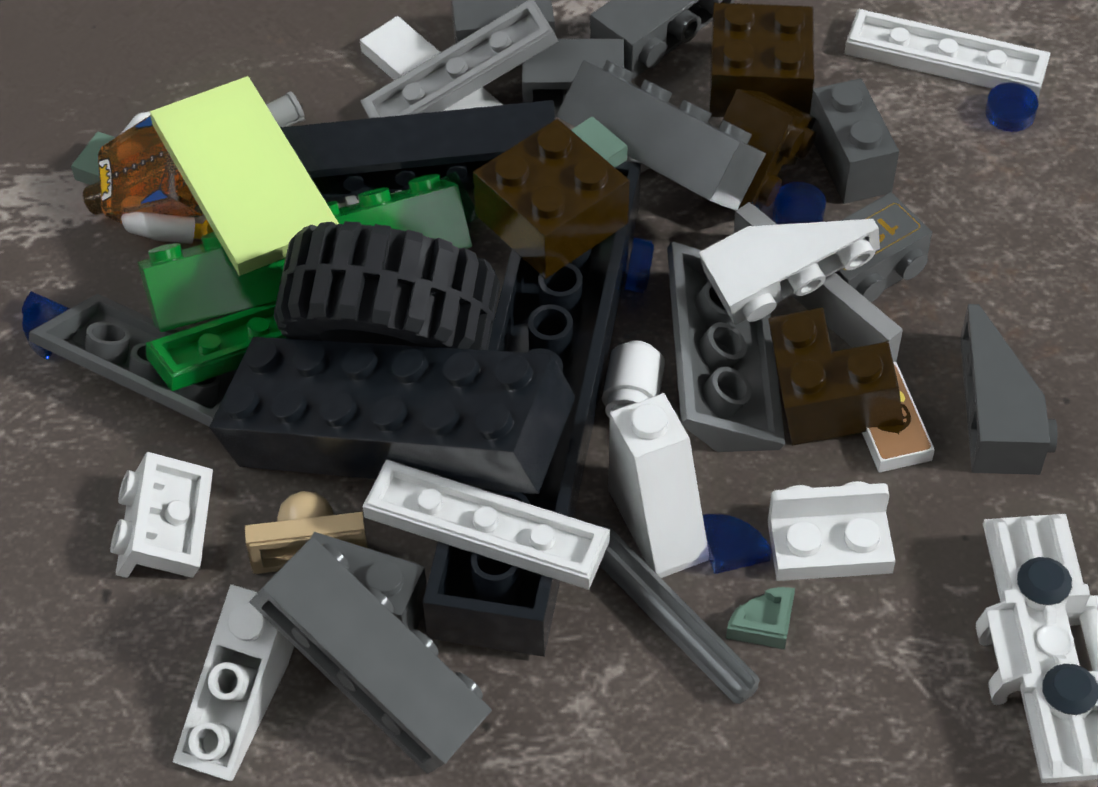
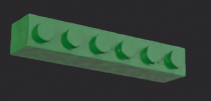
M439 174L412 179L408 182L410 189L390 194L389 188H379L357 195L359 203L339 208L337 201L326 202L339 224H343L346 221L360 222L362 225L370 226L375 224L391 226L392 229L423 233V236L433 239L440 238L452 242L453 246L458 248L472 247L459 187L450 181H441ZM212 232L201 237L202 245L182 250L180 243L153 248L148 251L150 259L138 261L137 264L153 322L161 333L276 301L285 258L239 276L215 233Z

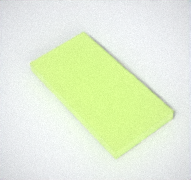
M249 76L150 111L153 127L239 276L286 258L290 240L304 227L311 224L318 226L322 222L339 224Z

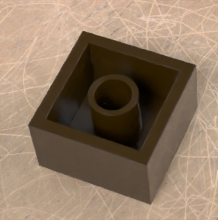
M714 3L710 61L709 112L712 113L710 117L724 118L737 89L764 92L810 115L815 79L814 6Z
M558 118L473 172L476 216L545 279L628 224L630 180Z

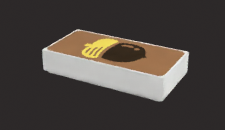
M897 362L893 363L899 385L904 425L867 428L866 432H862L879 473L932 461L935 451Z

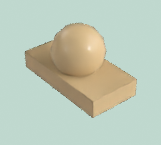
M301 491L290 495L280 505L277 522L245 525L246 546L253 573L260 574L279 571L312 537L314 532L368 548L363 512L334 515L327 499L316 492Z

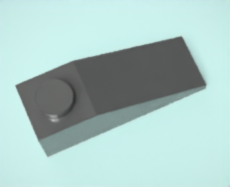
M968 304L960 342L972 473L1040 475L1047 453H1054L1056 450L1058 436L1056 419L1047 418L1045 395L979 304Z

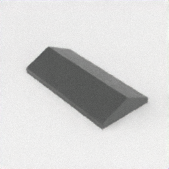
M671 242L667 247L681 424L716 452L780 450L785 445L776 359L768 321L771 314L757 321L749 322L746 319L734 325L704 272L699 252L702 250Z
M99 294L81 302L29 333L30 342L207 426H210L237 371L236 369L171 391L146 358V343L180 331L172 329L160 333L152 318Z

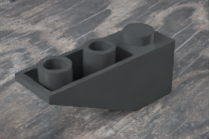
M610 0L590 14V39H624V68L635 73L632 78L634 79L647 68H653L658 65L665 55L680 44L692 40L699 30L712 22L714 3H733L734 0Z

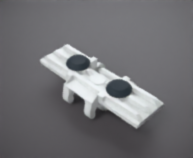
M1066 514L984 519L983 527L1001 602L987 607L976 622L979 644L986 646L993 643L998 663V670L991 677L988 684L992 703L995 705L1007 702L1009 694L1021 691L1041 783L1097 780L1098 596H1090L1088 584L1083 583ZM1081 625L1092 671H1088L1079 665L1070 626Z

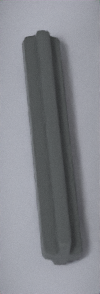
M600 526L610 530V541L601 560L600 567L734 703L741 704L751 697L759 688V676L611 527Z

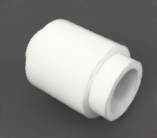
M630 341L620 344L612 350L602 395V401L606 406L605 412L609 418L612 411L660 394L665 359L650 344L643 341Z

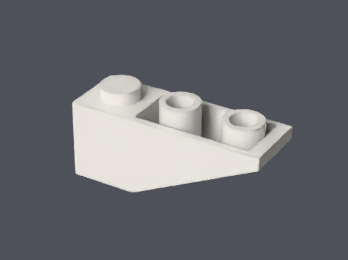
M874 219L748 226L700 251L699 255L707 278L734 325L746 319L749 322H753L766 317L776 308V303L795 293L798 296H803L815 291L825 282V277L844 267L846 270H853L867 263L874 256L875 251L880 249L879 228Z
M230 584L173 759L174 763L228 781H233L284 675L294 645L249 603L258 592Z

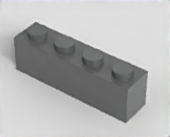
M583 60L556 117L576 127L593 116L628 146L627 156L709 201L735 211L738 210L766 154L748 144L752 136L751 133L724 120L719 128L707 123L712 113L684 99L680 107H676L669 103L672 92L645 79L641 87L631 83V80L635 73L609 60H606L603 68Z
M312 536L259 590L249 603L427 774L443 766L489 715L492 709L482 700L483 693L471 678L460 672L454 673L437 657L439 651L436 645L425 634L415 629L410 631L393 614L394 607L382 592L371 586L366 588L349 572L350 565L336 548L326 543L321 545Z

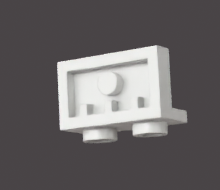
M147 452L135 472L130 470L126 472L118 498L119 504L126 505L124 520L119 519L115 527L110 548L111 553L118 555L117 576L128 578L136 564L191 578L195 576L201 565L213 469Z
M856 481L843 486L811 488L805 485H796L785 490L773 491L769 507L768 528L776 581L892 574L895 557L886 514L889 500L888 485L885 483L868 484Z

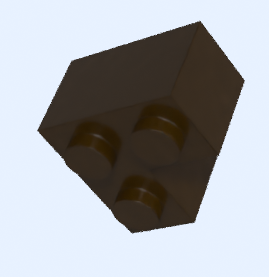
M737 89L723 120L751 133L752 136L748 144L766 153L739 209L749 202L761 211L763 205L769 207L779 192L782 179L777 177L782 165L795 164L797 158L803 160L809 153L816 138V131L812 130L816 117L764 92Z
M823 307L768 318L792 446L866 432L867 428L904 425L899 385L889 341L832 352Z

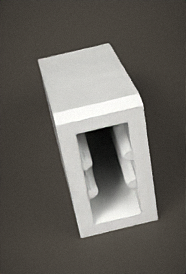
M665 393L610 412L608 491L647 565L660 578L708 561L709 551L690 438Z

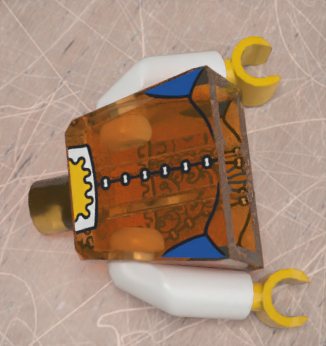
M150 112L135 115L119 136L101 147L98 153L100 181L85 187L83 190L84 203L92 214L98 216L104 213L105 216L123 224L125 230L129 233L157 241L192 244L193 239H201L202 236L214 232L207 219L203 224L195 223V218L202 216L203 212L153 127Z

